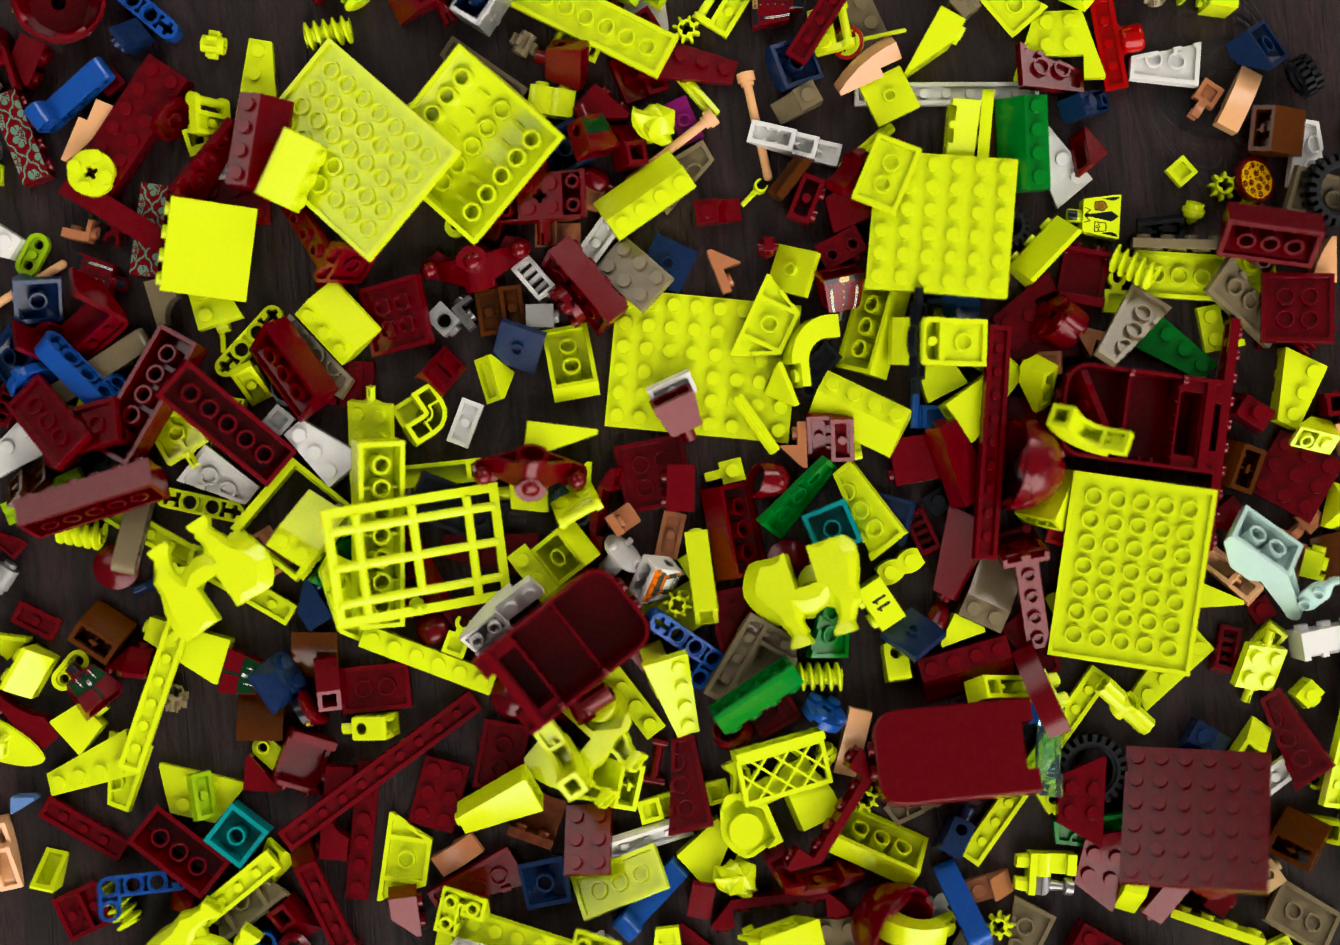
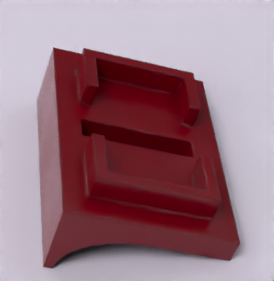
M444 345L414 378L426 381L442 397L467 367Z

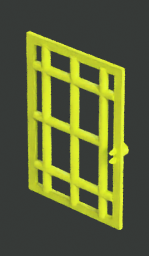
M497 482L319 511L337 630L487 603L499 591L483 593V584L500 582V588L502 589L510 582ZM489 494V502L472 504V495ZM462 497L463 506L424 513H417L416 510L417 504ZM405 506L407 508V515L363 523L360 520V514ZM491 511L494 537L477 540L473 514ZM464 515L467 542L427 549L421 548L418 523ZM350 516L351 525L332 526L331 518ZM409 525L412 551L366 559L362 532ZM353 534L356 561L338 564L334 537ZM495 546L498 573L481 575L478 549ZM469 551L472 577L426 585L423 559ZM414 560L417 587L371 595L367 568ZM358 570L361 597L343 600L339 573ZM472 586L474 589V595L426 604L418 597ZM411 598L409 601L410 607L373 613L372 604ZM363 606L364 615L345 618L344 609Z

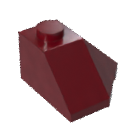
M138 641V645L130 646L109 663L104 671L106 673L116 671V676L146 679L148 678L157 648L147 641Z

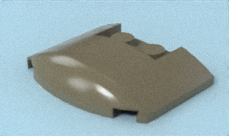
M749 612L738 627L736 635L716 669L713 670L703 693L715 700H719L784 655L796 667L798 659L796 656L797 649L790 650L792 638L789 633Z

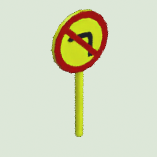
M850 25L856 46L834 54L840 59L851 60L861 53L864 41L905 33L907 29L901 28L863 37L862 32L857 27ZM839 27L835 31L837 42L843 40L841 27Z

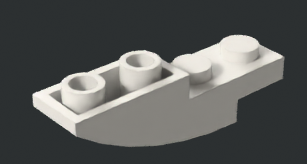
M527 575L514 586L509 582L472 618L460 635V640L472 651H478L510 627L509 620L542 596L545 593L544 587L530 575Z

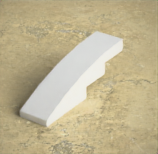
M752 119L747 137V143L790 157L795 155L800 159L806 157L812 163L836 169L843 144L821 140L818 136L797 132V129L755 119Z

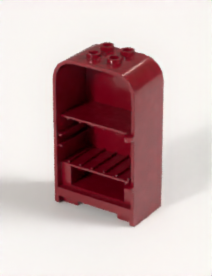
M1083 363L1071 366L1058 376L1051 403L1066 405L1070 384L1079 371L1087 369L1110 427L1132 431L1134 434L1127 457L1120 455H1108L1106 457L1075 448L1071 444L1066 445L1065 441L1057 436L1056 438L1065 451V456L1200 475H1215L1216 451H1210L1209 446L1214 409L1216 405H1223L1227 381L1119 366L1112 367L1097 363Z
M588 567L579 571L472 656V662L484 677L488 679L495 674L520 707L515 711L516 717L531 736L611 674L647 642L649 624L640 611L643 609V606L633 595L631 597L628 596L626 591L629 588L621 578L615 579L604 569Z
M1030 697L899 709L885 712L872 725L869 731V742L866 744L867 758H871V767H869L870 779L874 783L877 797L889 807L907 808L1030 796L1043 792L1040 768L1028 769L1022 725L1033 721Z

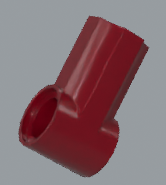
M603 682L571 704L569 709L578 725L588 723L596 717L598 711L615 701V693L607 682Z

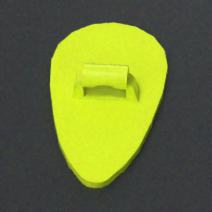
M0 720V762L17 766H35L45 761L44 753L29 737L10 724Z

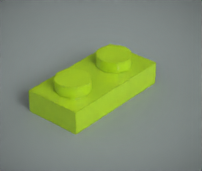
M211 770L186 775L193 821H202L218 816Z

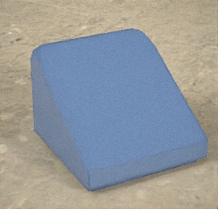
M18 793L10 798V813L14 814L39 799L41 794Z

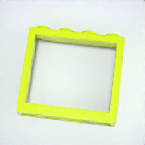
M292 457L268 487L265 486L230 528L233 531L239 530L248 533L245 531L246 528L295 470L300 472L335 502H340L342 506L351 504ZM350 516L346 518L342 526L345 523H347L348 525L351 524V519H349ZM249 534L253 541L269 551L273 563L296 582H299L300 579L304 581L311 574V572L309 573L301 567L297 571L293 570ZM341 536L334 537L335 543ZM326 550L318 560V563L325 557Z

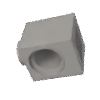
M439 301L429 312L431 325L445 338L449 335L454 337L461 330L459 325L462 322L442 301ZM443 315H449L451 318V323L448 327H441L439 324V320Z
M553 303L525 304L526 326L535 329L555 328V323H559V309H555Z
M276 404L262 422L282 437L297 419L279 404Z

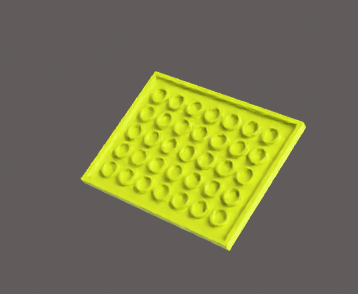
M329 37L279 97L280 99L294 102L290 130L328 149L326 160L317 173L316 183L311 187L307 195L306 205L369 262H372L461 154L458 149Z
M663 292L643 314L627 300L629 308L614 323L604 426L668 432L649 403L651 399L646 391V387L688 368L698 390L695 392L702 421L700 426L694 428L696 435L759 441L732 402L734 397L743 394L777 443L788 444L792 406L764 395L776 364L782 361L783 352L781 355L729 356L754 301ZM795 305L797 309L800 311V315L795 323L793 330L800 324V305ZM786 365L784 367L790 379L791 365Z
M1074 470L1047 655L1190 677L1218 490Z

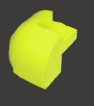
M427 383L413 392L410 397L394 406V417L403 429L402 432L413 446L418 447L435 436L444 427L447 420V407L442 397Z

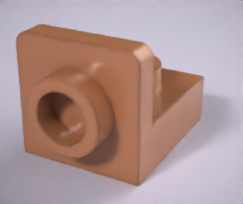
M88 219L86 231L84 227L71 225V228L62 227L61 236L69 240L95 245V241L100 237L101 228L99 222Z

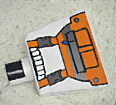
M643 554L629 586V591L640 604L670 597L668 592L673 593L677 583L685 581L686 574L668 556Z

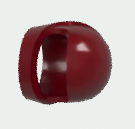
M763 462L753 465L745 481L746 493L754 499L765 497L769 500L777 499L790 486L788 471L781 464L775 462ZM764 472L762 486L755 493L753 488L754 479L758 473Z
M748 720L742 724V728L739 731L725 735L717 722H715L712 734L715 743L730 752L731 750L748 746L754 737V729Z

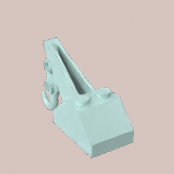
M1245 505L1238 511L1224 540L1229 565L1232 569L1250 581H1260L1281 607L1286 617L1291 620H1299L1303 611L1315 609L1330 597L1333 587L1340 584V576H1333L1324 581L1313 582L1300 592L1294 568L1304 545L1248 505Z

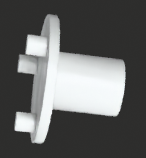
M614 534L607 536L604 546L608 555L598 564L599 568L604 569L613 577L622 569L635 573L641 561V556L632 545L633 539L631 537L625 539L621 536L617 538Z

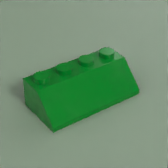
M1047 94L1021 95L994 100L996 158L1018 159L1016 193L1044 192L1050 189Z
M784 655L708 706V709L725 735L728 733L733 734L742 728V724L749 719L752 721L762 714L761 711L768 706L771 708L779 704L782 700L781 698L786 694L797 692L804 681L792 662Z

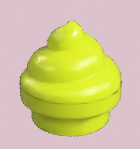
M1186 200V204L1182 205L1181 210L1188 225L1195 223L1204 216L1205 204Z
M825 742L829 765L831 766L837 758L838 752L833 743ZM817 745L815 748V758H817L818 754L820 753L819 745Z

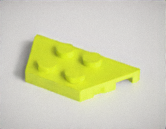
M768 273L729 356L781 355L800 315V311Z
M165 762L159 763V770L170 813L193 818L186 775L200 772V770ZM212 773L218 816L203 821L216 823L242 792L244 780Z
M394 811L389 812L377 901H383L388 898V887L417 884L418 889L427 885L433 838Z

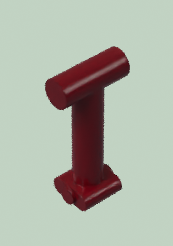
M1022 523L1021 525L999 531L998 541L1029 533L1031 526Z
M658 737L652 739L655 748L650 775L644 774L642 783L664 787L665 778L659 777L664 746H668V739Z

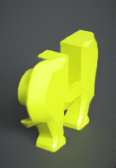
M209 514L202 515L186 526L188 531L194 534L195 539L204 548V551L196 555L187 566L179 567L176 562H173V545L170 541H164L146 553L154 562L153 584L161 595L169 625L179 638L187 641L192 640L223 619L201 587L208 580L217 576L237 606L245 604L254 598L255 595L268 590L274 582V564L269 551L253 541L248 533L236 530L226 536L224 533L217 531L212 527V518Z
M842 534L806 546L817 582L799 588L788 554L783 553L770 559L755 561L748 565L743 579L744 598L759 617L776 627L781 625L792 638L790 642L791 651L815 644L805 618L819 613L826 607L835 608L838 614V621L834 629L835 636L859 630L856 617L862 601L859 585L861 570L859 552L852 538Z
M599 682V683L596 684L593 688H591L589 691H591L592 689H594L595 687H597L598 685H600V684L603 683V682ZM610 684L608 685L613 689L616 700L598 711L596 717L588 723L578 725L569 707L563 711L574 724L591 738L579 753L588 771L590 788L575 800L593 801L598 808L603 809L608 808L619 794V791L612 787L598 786L593 780L594 770L604 764L610 753H612L628 772L635 773L649 756L635 749L628 732L632 721L627 701L621 690ZM537 741L524 757V764H527L536 780L560 790L556 785L557 773L548 754Z
M791 751L784 761L794 766L800 754L796 751ZM804 757L798 770L807 774L812 766L809 759ZM731 759L721 764L723 770L730 774L731 782L730 794L723 799L720 807V833L724 843L737 855L748 859L754 857L765 848L770 849L784 842L768 807V804L778 799L747 808L744 807L734 761ZM782 763L776 776L786 780L792 768ZM747 764L742 765L743 775L750 779V768L747 767ZM796 771L790 784L795 787L801 785L805 776ZM816 771L811 776L815 780L824 779ZM764 776L754 782L763 787L769 776ZM774 777L767 790L772 793L779 792L783 782ZM752 784L747 792L749 800L757 798L762 789ZM829 784L784 797L797 829L803 832L825 822L828 817L831 818L835 811V804L838 801Z
M207 895L200 905L181 911L172 923L158 931L146 945H255L262 939L265 933L247 921L236 935L233 944L222 936L210 933L207 927L208 920L219 918L226 907Z

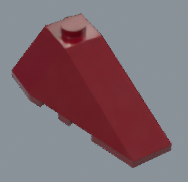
M405 525V552L412 551L409 525ZM421 542V548L425 549L423 543ZM423 559L426 585L444 582L432 559ZM414 560L405 562V589L417 587ZM448 591L418 596L425 604L450 599ZM405 598V607H410L409 601L411 598ZM417 615V616H412V617H406L405 619H409V618H413V617H418V616H422V615Z

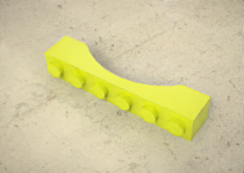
M480 458L405 465V489L415 488L422 470L457 484L475 482L472 466ZM350 470V471H349V477H350V487H351V470Z
M386 628L364 630L358 647L488 696L491 694L497 679L495 674L486 679L472 661L443 653Z

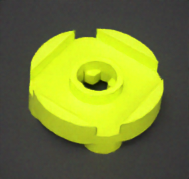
M97 149L80 151L67 163L68 181L77 192L84 196L100 197L112 189L115 177L117 176L116 166L112 159ZM89 168L97 169L98 172L95 173V179L86 176Z

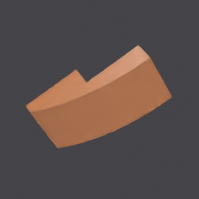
M471 832L455 839L450 846L433 854L431 860L443 877L477 857L485 849L474 833Z

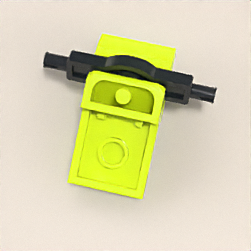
M914 288V302L910 303V317L889 318L888 365L909 366V379H912L911 394H922L921 381L925 380V366L987 367L988 319L927 317V303H923L924 288Z

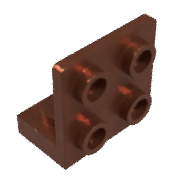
M543 793L544 811L512 820L506 835L551 850L567 801Z

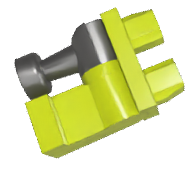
M1026 849V853H1015L1014 866L1025 868L1024 876L1013 875L1012 887L1025 891L1028 895L1044 896L1049 891H1062L1063 895L1073 896L1074 878L1063 877L1062 881L1052 880L1051 873L1076 876L1078 855L1073 851Z

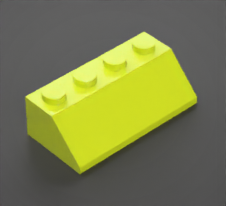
M668 150L592 204L620 242L693 191L696 185L684 167Z
M864 279L860 305L857 308L851 309L839 354L843 358L835 367L864 376L887 380L891 366L888 365L889 318L905 317L911 293L865 289L866 279Z
M827 370L816 391L808 413H830L853 417L854 441L890 458L911 419L912 410Z
M856 807L829 853L894 882H905L912 885L920 875L929 838L901 825L897 826L895 822L877 814L868 813L865 809L858 812Z

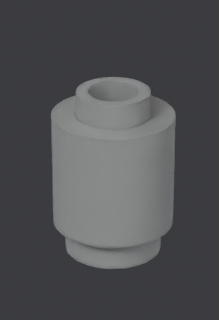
M8 559L0 561V595L9 590L20 573L17 569L18 565Z

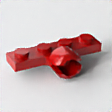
M1095 0L1089 8L1098 55L1105 71V80H1103L1105 93L1129 88L1124 56L1143 51L1145 47L1143 28L1138 23L1119 26L1113 0Z

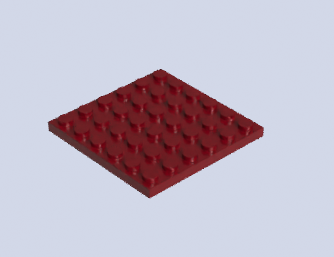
M1126 746L1127 761H1125V765L1128 766V771H1125L1119 883L1123 885L1268 895L1271 753Z

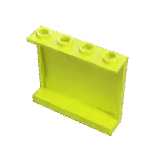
M171 196V201H165L164 215H169L168 225L163 224L161 238L166 239L165 248H160L158 262H163L162 272L157 271L155 285L160 286V291L246 302L258 209Z

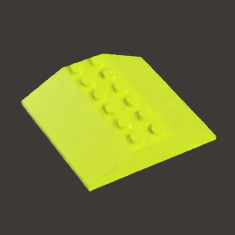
M461 44L456 46L408 106L461 152L460 156L423 200L473 245L479 242L565 137L529 101Z

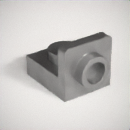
M463 294L453 302L455 306L451 310L467 330L471 332L478 327L474 323L477 318L469 308L466 311L463 308L474 299L470 295L465 297Z

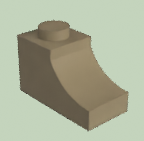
M949 0L945 8L966 19V22L982 5L980 0Z
M812 79L793 89L778 101L770 104V108L779 125L783 126L820 106L823 98Z
M156 278L144 282L157 327L160 323L166 327L172 326L171 311L174 304L183 298L182 294L160 291V286L155 285Z

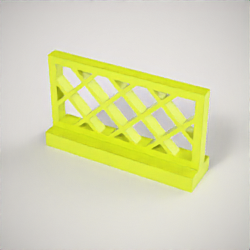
M816 726L731 750L730 755L735 764L744 807L747 808L833 783L824 739H826L825 732ZM818 744L820 753L814 760L807 756L806 753L811 746ZM791 751H796L800 754L794 766L784 761ZM770 757L779 760L772 773L762 767L767 758ZM804 757L814 762L807 774L798 770ZM751 763L756 766L750 779L743 775L742 765ZM782 763L792 768L786 780L776 776ZM819 765L824 768L826 778L815 780L811 776ZM760 770L770 774L763 787L754 782ZM797 771L804 775L805 778L801 785L795 787L790 784V781ZM775 777L783 782V785L779 792L772 793L767 789ZM752 784L762 789L757 798L749 800L747 792Z

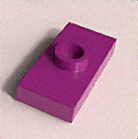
M686 95L664 104L665 107L675 110L674 128L678 137L697 123ZM702 131L685 143L683 148L704 139Z

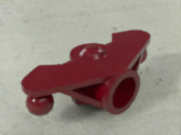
M509 235L504 237L497 249L490 250L485 244L480 242L476 245L470 243L462 248L454 259L438 251L422 263L420 271L426 279L463 286L466 293L478 292L498 286L496 278L527 257L531 252V244L526 238Z
M525 444L515 450L480 458L472 466L474 480L479 485H487L490 482L501 479L513 485L516 496L527 502H535L542 499L546 495L547 487L560 482L564 486L570 485L572 489L579 490L585 487L587 482V468L585 465L549 452L546 448L537 444Z

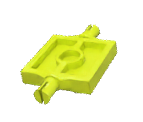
M375 385L366 386V399H350L347 401L349 446H351V439L395 437L394 404L377 400Z
M173 411L155 444L166 464L170 467L180 460L186 459L191 469H194L200 465L194 453L197 449L208 443L209 440Z
M1266 629L1262 641H1245L1230 683L1234 687L1245 688L1240 698L1244 703H1250L1254 691L1272 692L1288 650L1283 646L1272 644L1276 631L1273 629Z

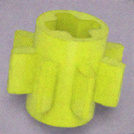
M690 15L684 20L679 16V24L672 25V29L677 31L675 34L678 35L681 44L689 41L693 45V37L700 36V32L695 30L699 26V22L693 23ZM685 26L689 27L687 35L683 34Z
M209 30L208 35L203 34L201 36L200 51L205 52L207 59L219 60V55H225L227 52L228 41L227 38L222 37L223 34L220 31Z
M1226 171L1221 173L1220 178L1216 174L1211 176L1214 182L1206 186L1212 192L1209 196H1217L1219 202L1224 200L1225 196L1228 199L1232 198L1233 194L1231 191L1236 189L1233 181L1235 176L1228 177ZM1222 182V186H1225L1226 189L1223 190V187H1220L1219 183Z
M681 590L674 596L671 592H668L670 600H663L664 604L669 605L665 613L673 612L674 619L680 613L686 617L684 610L692 608L690 604H686L690 596L687 595L683 598ZM673 599L677 601L683 600L681 610L671 607L673 606Z
M872 785L865 792L867 796H870L867 799L868 803L864 804L860 801L857 807L858 812H861L864 808L868 813H871L870 808L873 805L875 807L879 806L875 802V798H877L876 793H871L873 790Z
M999 910L996 917L993 914L988 916L991 922L986 923V925L990 928L991 936L996 935L999 941H1001L1004 934L1008 937L1012 935L1009 928H1013L1015 923H1010L1009 918L1011 914L1005 916ZM1002 921L1004 925L998 929L996 925Z

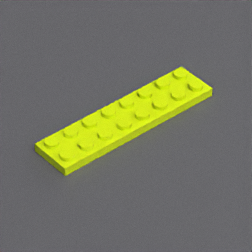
M513 0L509 6L576 40H587L590 47L655 79H658L679 40L678 35L606 0Z

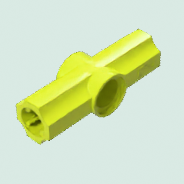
M1107 676L1102 677L1095 685L1094 691L1109 704L1110 711L1116 719H1124L1139 734L1142 733L1143 735L1148 734L1155 726V719L1141 707L1138 697L1133 692L1129 691L1126 693L1111 677Z

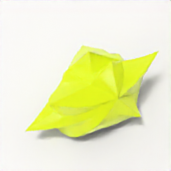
M658 103L649 104L644 110L633 106L631 115L632 126L637 134L646 140V144L655 143L666 147L673 142L671 135L674 134V109Z
M737 855L735 860L730 858L723 866L714 865L713 882L719 890L730 896L737 895L740 898H751L753 893L758 891L756 888V865L750 863L748 859Z

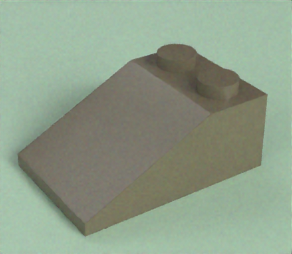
M979 559L954 613L1001 633L1017 594L1014 567L1004 569L998 559Z

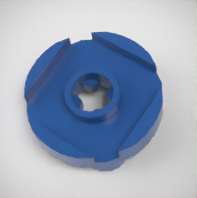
M41 361L23 367L17 366L10 371L11 377L8 379L6 387L11 397L14 398L37 373L43 375L48 383L52 385L55 382L54 373Z
M810 692L802 704V711L805 717L810 722L814 719L819 723L817 727L823 731L837 733L848 721L845 712L840 707V701L834 696L826 697L816 692Z

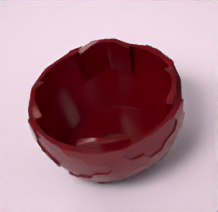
M9 0L16 20L25 31L36 38L56 44L74 43L90 35L102 20L106 8V0H64L66 6L62 10H55L52 7L53 0Z
M1018 418L1010 420L1005 432L1001 507L1003 509L1024 510L1036 507L1037 504L1051 497L1059 489L1065 476V462L1062 461V457H1065V451L1056 438L1057 436L1046 426L1032 419Z
M905 882L884 883L868 890L861 898L862 902L856 906L851 917V932L854 944L892 945L881 940L879 937L888 915H894L898 911L915 919H931L934 914L933 903L929 899L928 892Z

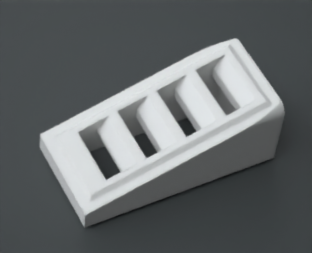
M530 255L511 268L541 304H546L552 299L547 292L556 285ZM531 264L532 267L522 275L520 272ZM535 271L538 272L531 280H529V281L526 280V279L529 278ZM543 278L544 281L534 289L533 286Z

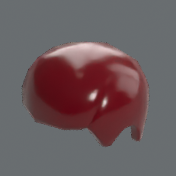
M437 612L423 615L416 625V633L420 641L426 646L433 648L442 647L448 631H453V627L446 617Z

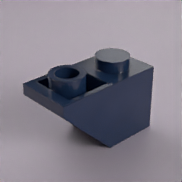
M138 18L116 24L108 29L112 34L110 38L112 43L125 55L129 53L134 58L156 42V39Z
M1104 89L1079 92L1057 102L1063 124L1078 122L1110 111L1109 99Z
M308 577L303 582L297 613L310 632L330 620L332 615L327 599L322 592L323 587L310 583L308 581L310 577Z

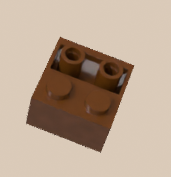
M1252 105L1248 152L1254 157H1302L1307 111L1281 105Z
M1226 438V441L1229 442V449L1227 454H1224L1223 464L1226 465V473L1221 479V487L1243 495H1252L1267 451L1247 443ZM1201 475L1200 479L1205 481L1206 475Z
M98 599L78 621L66 640L104 665H108L117 658L135 631L138 623L105 601Z
M1287 806L1270 836L1269 853L1310 872L1315 869L1333 826L1291 806Z

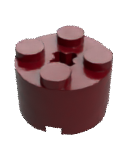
M1060 294L1048 302H1042L1038 306L1034 332L1058 349L1065 350L1074 346L1079 341L1076 338L1080 333H1085L1089 324V315L1068 297Z

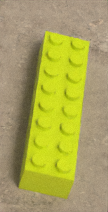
M397 437L351 439V505L405 496V441ZM405 507L360 514V520L363 523L405 516ZM405 525L362 532L366 559L405 552ZM351 534V561H356L353 534ZM405 562L367 568L371 595L405 589ZM358 570L351 571L352 598L361 597ZM405 599L372 604L373 613L404 608ZM363 606L352 608V617L364 615ZM405 618L357 626L356 628L358 630L405 627Z

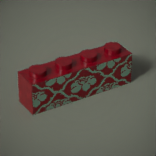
M13 88L0 94V129L22 184L28 188H33L56 179L54 174L56 167L53 160L48 158L46 154L47 144L44 138L39 136L38 131L23 113L26 107L30 105L27 95Z
M141 182L137 213L160 227L163 224L168 225L169 215H164L165 201H171V196H177L167 190L169 185ZM133 239L129 274L135 277L155 279L157 271L162 272L163 262H158L159 253Z

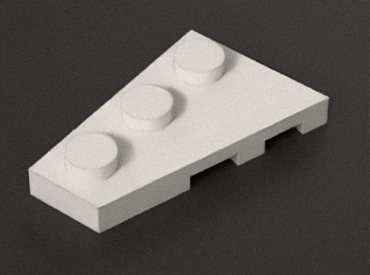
M1202 41L1189 46H1177L1170 50L1153 51L1131 56L1128 66V81L1197 88L1199 86Z
M1306 119L1302 157H1288L1284 188L1289 186L1294 165L1308 168L1310 164H1316V159L1323 158L1322 150L1324 148L1319 121Z
M1048 126L1051 188L1048 191L1051 193L1054 201L1053 204L1057 210L1092 181L1093 178L1088 172H1085L1079 178L1075 177L1071 152Z
M18 422L0 439V478L43 456V453Z
M207 444L203 445L195 456L200 465L194 469H191L190 465H188L176 480L244 505H248L261 488L259 484Z

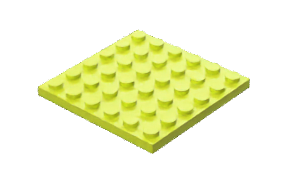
M921 153L896 215L872 207L865 289L914 293V288L919 287L924 288V294L1007 300L1018 159Z

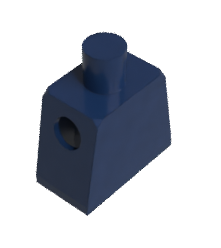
M927 294L928 307L941 306L942 315L945 318L981 319L980 298Z
M962 804L957 815L948 814L931 847L950 858L961 860L975 830V825L969 822L974 810ZM957 826H959V831H958V833L956 832V827H957Z

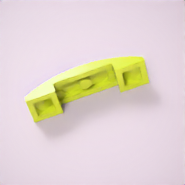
M725 777L705 781L710 806L722 803L723 799L730 794ZM670 791L638 801L637 808L642 825L665 819L664 817L669 816Z

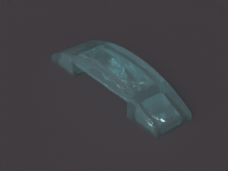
M1038 717L1035 768H1040L1043 792L1038 793V795L1062 798L1063 774H1060L1061 735L1049 739Z

